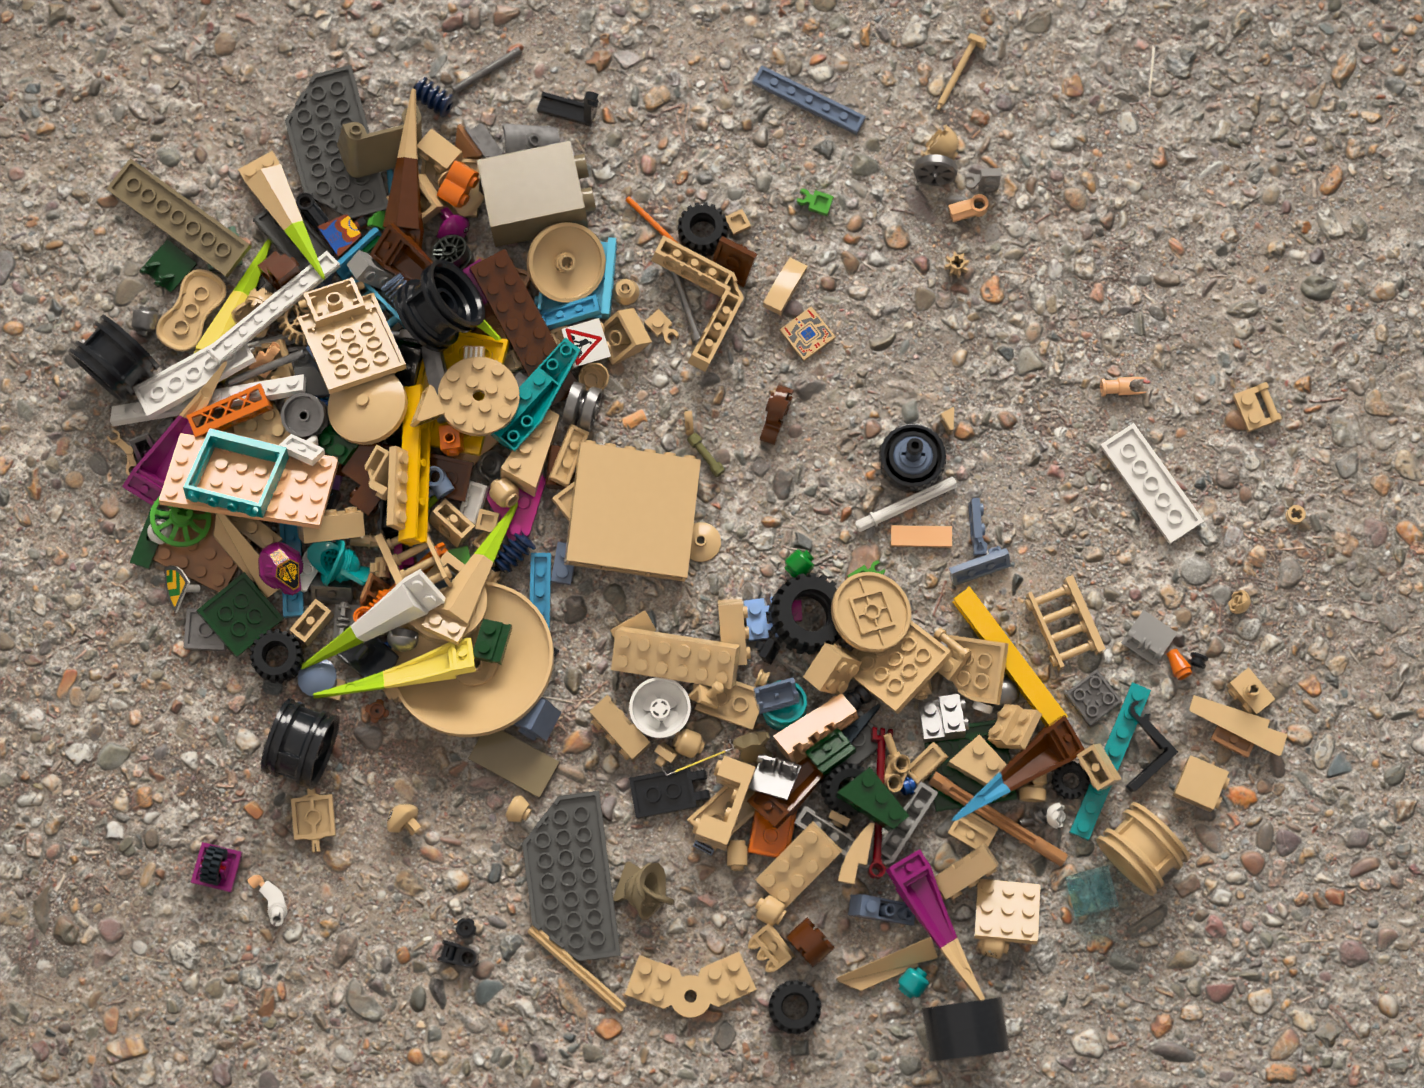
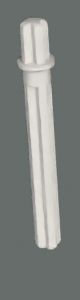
M954 477L947 478L874 513L869 512L868 516L855 522L856 528L859 532H862L870 527H877L883 521L956 488L957 482Z

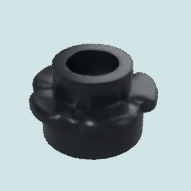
M470 918L460 919L457 922L456 933L461 935L462 938H470L476 932L475 922Z

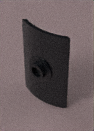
M378 637L337 654L362 678L393 668L399 659V656Z

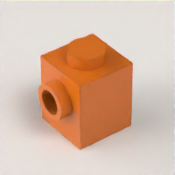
M450 425L439 426L441 451L447 456H457L459 453L465 452L463 433Z

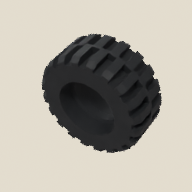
M804 573L799 574L795 578L792 577L787 580L771 599L772 603L769 605L768 610L771 612L768 617L769 623L773 624L771 631L773 634H778L777 640L780 644L785 642L787 644L785 648L790 651L794 648L796 653L799 654L807 652L808 655L815 654L821 650L825 643L833 645L841 638L834 626L831 615V603L837 590L835 587L837 583L833 580L829 583L826 581V576L816 577V573H809L807 576ZM810 597L822 605L826 614V623L822 629L808 631L801 628L795 622L791 609L793 602L797 598Z

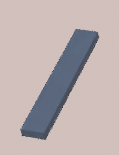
M762 65L752 81L753 85L855 135L858 134L866 119V116Z

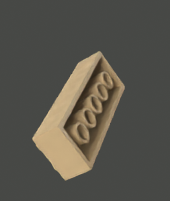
M621 626L615 632L611 670L707 686L720 682L724 688L732 689L736 685L741 645Z

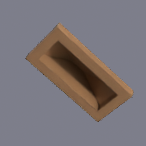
M459 124L457 126L455 147L462 151L463 158L483 159V154L462 125Z

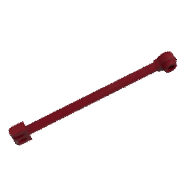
M872 727L871 742L878 743L876 775L884 784L886 742L883 736L885 735V728H880L879 735H877V727ZM888 729L887 734L891 733L893 737V729ZM875 823L872 864L868 867V875L872 879H880L885 874L886 868L881 860L882 827ZM872 869H877L879 874L875 875Z

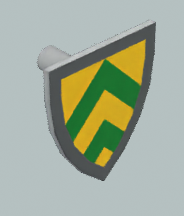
M170 565L165 567V586L168 600L174 612L177 613L185 593H199L200 585L190 584L188 577L178 566Z

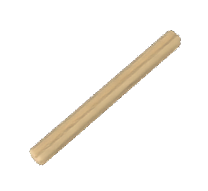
M533 925L530 927L528 933L614 1010L621 1013L626 1008V1004L563 948L553 942L541 929L538 930Z

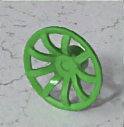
M160 496L154 502L150 512V524L156 536L164 543L175 547H188L200 542L208 533L211 526L210 512L195 514L191 509L167 506L171 509L170 511L157 510L160 504ZM155 515L169 517V519L160 525H156ZM193 519H206L204 530L198 527ZM173 524L174 527L169 538L165 537L160 530ZM187 526H190L200 535L190 540ZM179 527L182 528L185 542L173 541Z

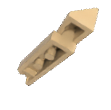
M216 513L214 538L239 569L245 572L252 582L256 583L264 596L268 598L279 589L267 586L259 577V554L226 515Z
M1193 695L1189 708L1192 713L1277 756H1281L1288 734L1268 728L1270 720Z
M929 937L841 975L836 980L839 983L862 991L904 973L909 967H918L917 963L934 960L938 956L933 941Z

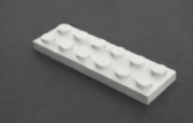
M247 344L226 360L227 365L219 382L256 362ZM209 346L133 387L149 420L195 396L221 365L206 352V348Z
M1134 423L1100 445L1103 452L1169 544H1172L1204 522Z

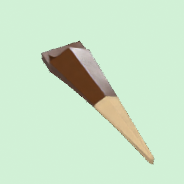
M412 88L383 227L385 231L388 224L394 223L422 249L424 229L418 173L416 90Z

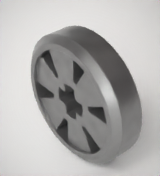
M930 154L920 157L915 161L914 176L919 181L928 185H945L956 179L958 167L956 162L947 156Z

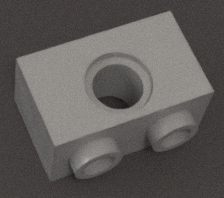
M360 250L347 263L356 280L379 289L396 276L383 268L368 253Z

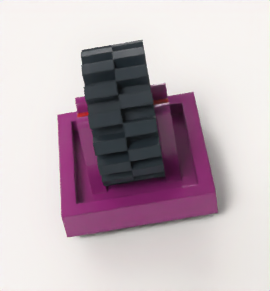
M202 842L191 883L232 893L243 852Z

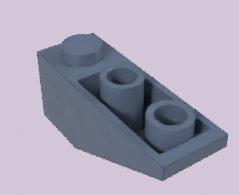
M864 894L850 896L848 916L914 926L915 915L904 902Z

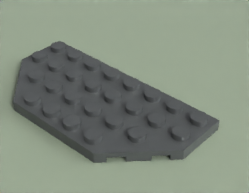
M347 65L314 74L309 80L310 83L296 101L294 109L285 119L304 193L311 194L315 201L341 215L348 214L352 221L362 216L364 218L372 216L378 211H386L388 199L386 198L387 194L381 172L359 178L352 177L348 174L337 147L343 124L358 122L364 126L367 134L370 133L352 66Z
M592 791L558 796L552 806L535 825V828L522 842L532 925L538 930L541 929L553 942L579 962L621 956L600 792Z

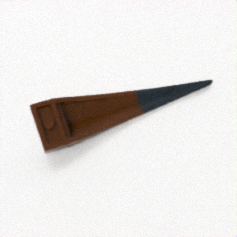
M880 704L875 705L842 731L850 743L855 740L881 707ZM808 757L797 763L801 765V769L788 800L757 791L747 800L748 804L776 829L790 816L795 814L825 777Z

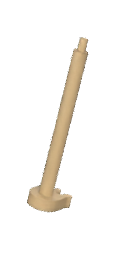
M973 33L969 34L967 38L969 45L938 101L937 110H940L947 101L975 46L983 50L987 45L986 38Z

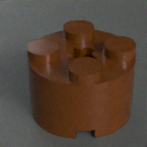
M806 917L786 938L812 967H815L835 947L827 939L824 941L826 936L818 928L813 929L815 925Z

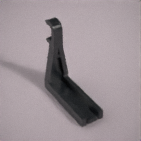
M542 91V98L537 107V112L591 127L599 102L597 99L599 94L587 91L583 103Z
M1139 701L1132 702L1129 705L1128 711L1159 749L1163 748L1164 751L1126 785L1130 792H1135L1178 753L1174 746L1148 720L1150 714L1140 717L1135 712L1134 707L1138 705Z

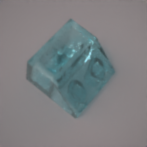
M1108 866L1065 877L1075 918L1119 907Z

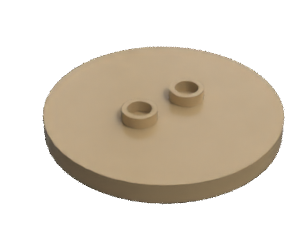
M875 572L857 573L847 578L834 593L831 603V615L834 626L840 636L854 648L871 653L883 652L893 648L907 634L911 623L910 603L902 588L889 577Z

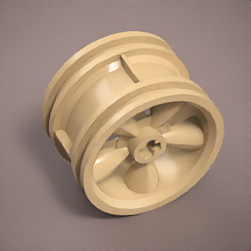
M1132 802L1129 805L1130 810L1125 809L1122 812L1124 820L1114 830L1106 828L1103 831L1104 836H1098L1096 843L1109 861L1130 882L1146 894L1154 896L1157 893L1156 888L1161 889L1164 886L1162 878L1172 868L1181 869L1183 862H1188L1191 857L1179 838L1157 816L1141 804Z

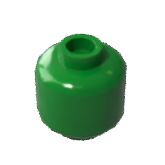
M797 549L786 558V566L784 568L793 578L803 573L806 576L814 569L812 562L814 557L807 550L803 552Z

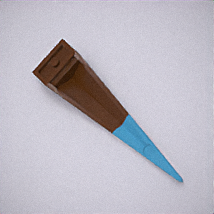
M1065 715L1060 716L1047 727H1044L1027 744L1025 749H1022L952 818V821H957L1001 796L1074 760L1077 754L1085 749Z

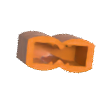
M454 161L447 173L446 179L438 190L437 196L457 208L465 206L470 199V190L474 189L479 182V173L460 161Z

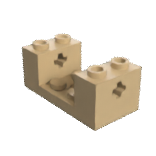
M724 756L722 761L718 760L713 775L717 776V783L734 789L730 800L733 806L732 808L727 807L723 821L702 814L701 819L697 818L692 831L695 834L694 840L724 851L726 850L753 777L754 766Z

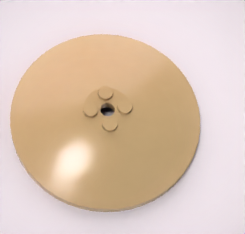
M486 582L485 584L487 609L484 619L503 622V624L507 625L512 624L513 627L502 665L495 662L490 663L478 660L480 665L476 668V672L456 675L455 679L394 687L405 708L423 725L450 736H485L504 730L521 720L543 696L549 684L554 666L552 636L543 615L537 607L524 595L512 588L494 582ZM447 587L441 588L439 591L443 593ZM426 614V615H424V616H422V617H420V618H418V619L421 620L422 622H424V620H425V618L427 617L428 614ZM405 624L399 627V628H404V629L412 630V629H410L408 626H406ZM481 624L473 633L465 637L471 638L473 650ZM418 635L417 646L412 650L400 652L392 648L399 656L395 666L417 658L446 643L433 642Z

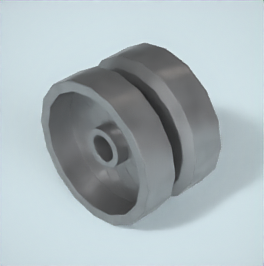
M574 382L567 397L562 423L568 426L570 424L575 425L579 419V427L590 432L600 409L602 389L592 386L586 393L585 384Z
M294 394L282 406V424L286 431L301 439L307 440L312 435L319 437L324 428L330 424L328 406L325 402L311 394Z

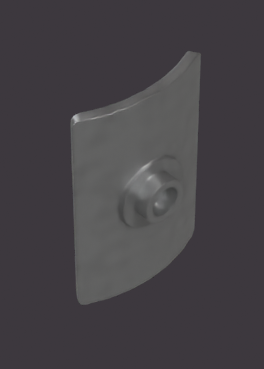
M507 123L502 125L505 136V154L560 143L556 127Z

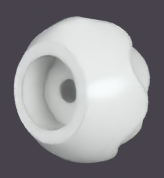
M164 519L155 520L156 525H160L166 521ZM150 524L147 529L149 539L157 544H163L164 542L156 536ZM172 525L161 531L167 538H169L172 532Z
M1060 803L1052 804L1048 808L1046 815L1048 824L1055 829L1063 827L1062 822L1066 819L1064 813L1065 806Z

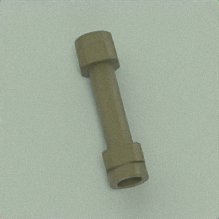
M693 433L687 438L691 447L696 448L711 467L710 471L715 477L725 472L723 465L720 462H716L701 443L702 439L697 433Z

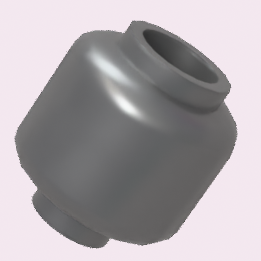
M139 306V309L133 311L131 326L133 329L138 330L137 334L149 336L150 332L156 331L159 314L155 311V308Z

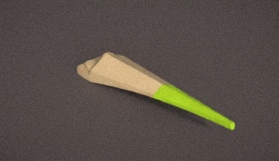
M271 151L239 168L238 170L251 192L289 236L320 277L325 280V275L284 170L274 152Z
M518 502L509 509L451 582L453 586L447 587L442 593L445 597V602L429 612L421 625L423 630L457 646L459 645L470 626L498 551L518 507Z

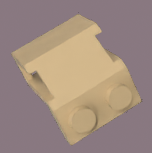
M376 444L365 464V470L368 471L370 478L369 487L377 491L375 494L377 497L386 501L388 498L389 451Z

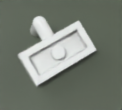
M291 434L279 444V446L287 447L289 456L311 466L316 464L325 455V450L318 446V437L316 435H312L309 439L304 440Z

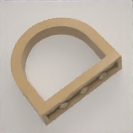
M448 551L440 558L443 566H448L449 570L456 575L465 566ZM437 564L426 574L428 578L440 572ZM485 586L476 612L463 638L473 633L484 619L487 609ZM418 618L405 624L427 640L438 643L449 642L423 630L421 627L423 622Z

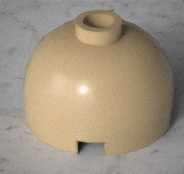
M944 125V130L938 129L925 144L928 147L925 152L922 150L920 155L923 157L930 154H938L954 160L958 155L956 150L959 145L956 133L949 126Z

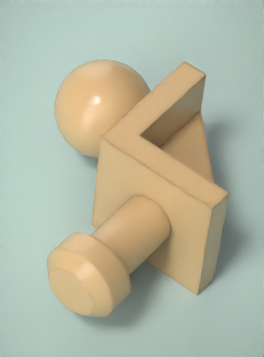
M715 682L710 689L707 685L694 683L693 691L688 696L690 700L717 709V694H721L724 691V686L720 682Z

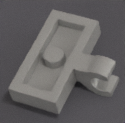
M1001 168L981 169L980 174H966L965 179L973 180L972 184H966V189L973 190L977 185L978 190L983 189L986 192L998 189L1002 176Z

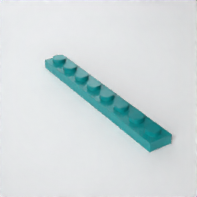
M1133 682L1129 687L1104 747L1117 772L1137 726L1136 720L1128 711L1129 705L1134 701H1139L1134 710L1141 716L1151 692L1150 689ZM1090 782L1069 833L1089 841L1111 786L1105 790L1097 791Z

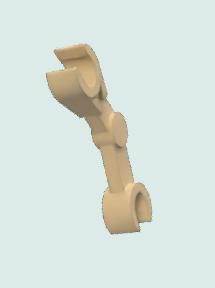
M113 430L118 436L117 439L111 440L108 436L107 439L111 444L118 445L126 453V473L129 476L131 469L137 465L134 450L122 440V436L118 431Z

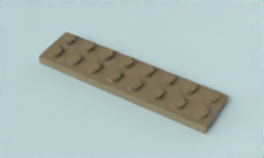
M131 158L106 188L111 194L227 278L252 247Z

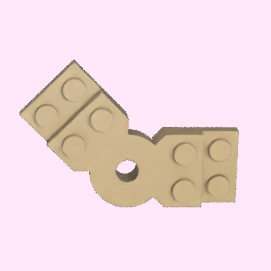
M740 952L702 967L698 976L686 975L683 977L679 969L639 955L625 995L663 1010L672 1006L676 1013L682 1017L697 1018L708 1010L710 1004L719 1008L757 989ZM688 991L696 993L697 998L694 1002L690 1003L685 1000V994Z

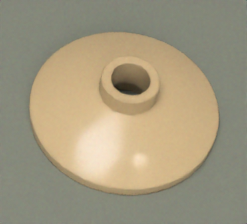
M694 523L690 559L696 562L709 561L720 550V534L715 527L708 523ZM700 537L705 540L702 544L697 542V539Z

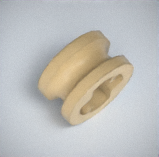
M1299 505L1291 506L1285 514L1286 520L1292 525L1300 524L1306 516L1304 508ZM1293 510L1294 512H1299L1300 515L1298 517L1300 519H1298L1297 517L1293 518L1291 516L1293 512L1291 511Z
M761 669L754 686L766 685L771 673H765Z

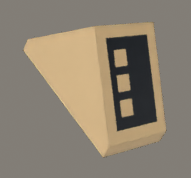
M429 385L422 392L410 424L411 427L439 419L445 413L434 386Z

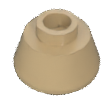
M621 279L613 286V298L621 305H630L638 299L639 287L633 280Z
M515 796L506 812L508 821L521 823L529 818L532 810L529 809L530 804L523 796Z

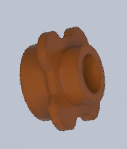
M377 699L376 702L365 707V711L371 716L370 720L373 723H377L379 719L389 716V711L385 709L382 699Z

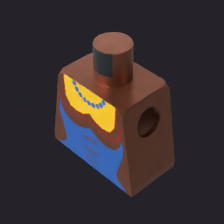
M345 214L318 226V229L334 254L340 259L363 238L360 232L368 226L363 216L353 222L348 214Z

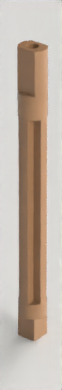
M938 772L934 773L928 783L964 806L974 797ZM986 804L974 811L1061 867L1065 862L1068 854L1043 838L1036 836Z

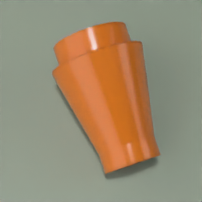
M1177 648L1166 654L1173 676L1177 677L1178 680H1183L1193 673L1191 670L1192 666L1179 653Z

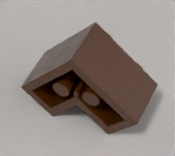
M276 251L258 265L261 275L277 291L301 272L298 268L300 265L295 258H289L285 253L280 255Z

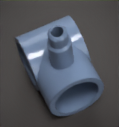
M437 466L430 467L429 498L435 494L437 499H441L450 494L455 488L443 469ZM438 471L440 479L437 482H432V473Z

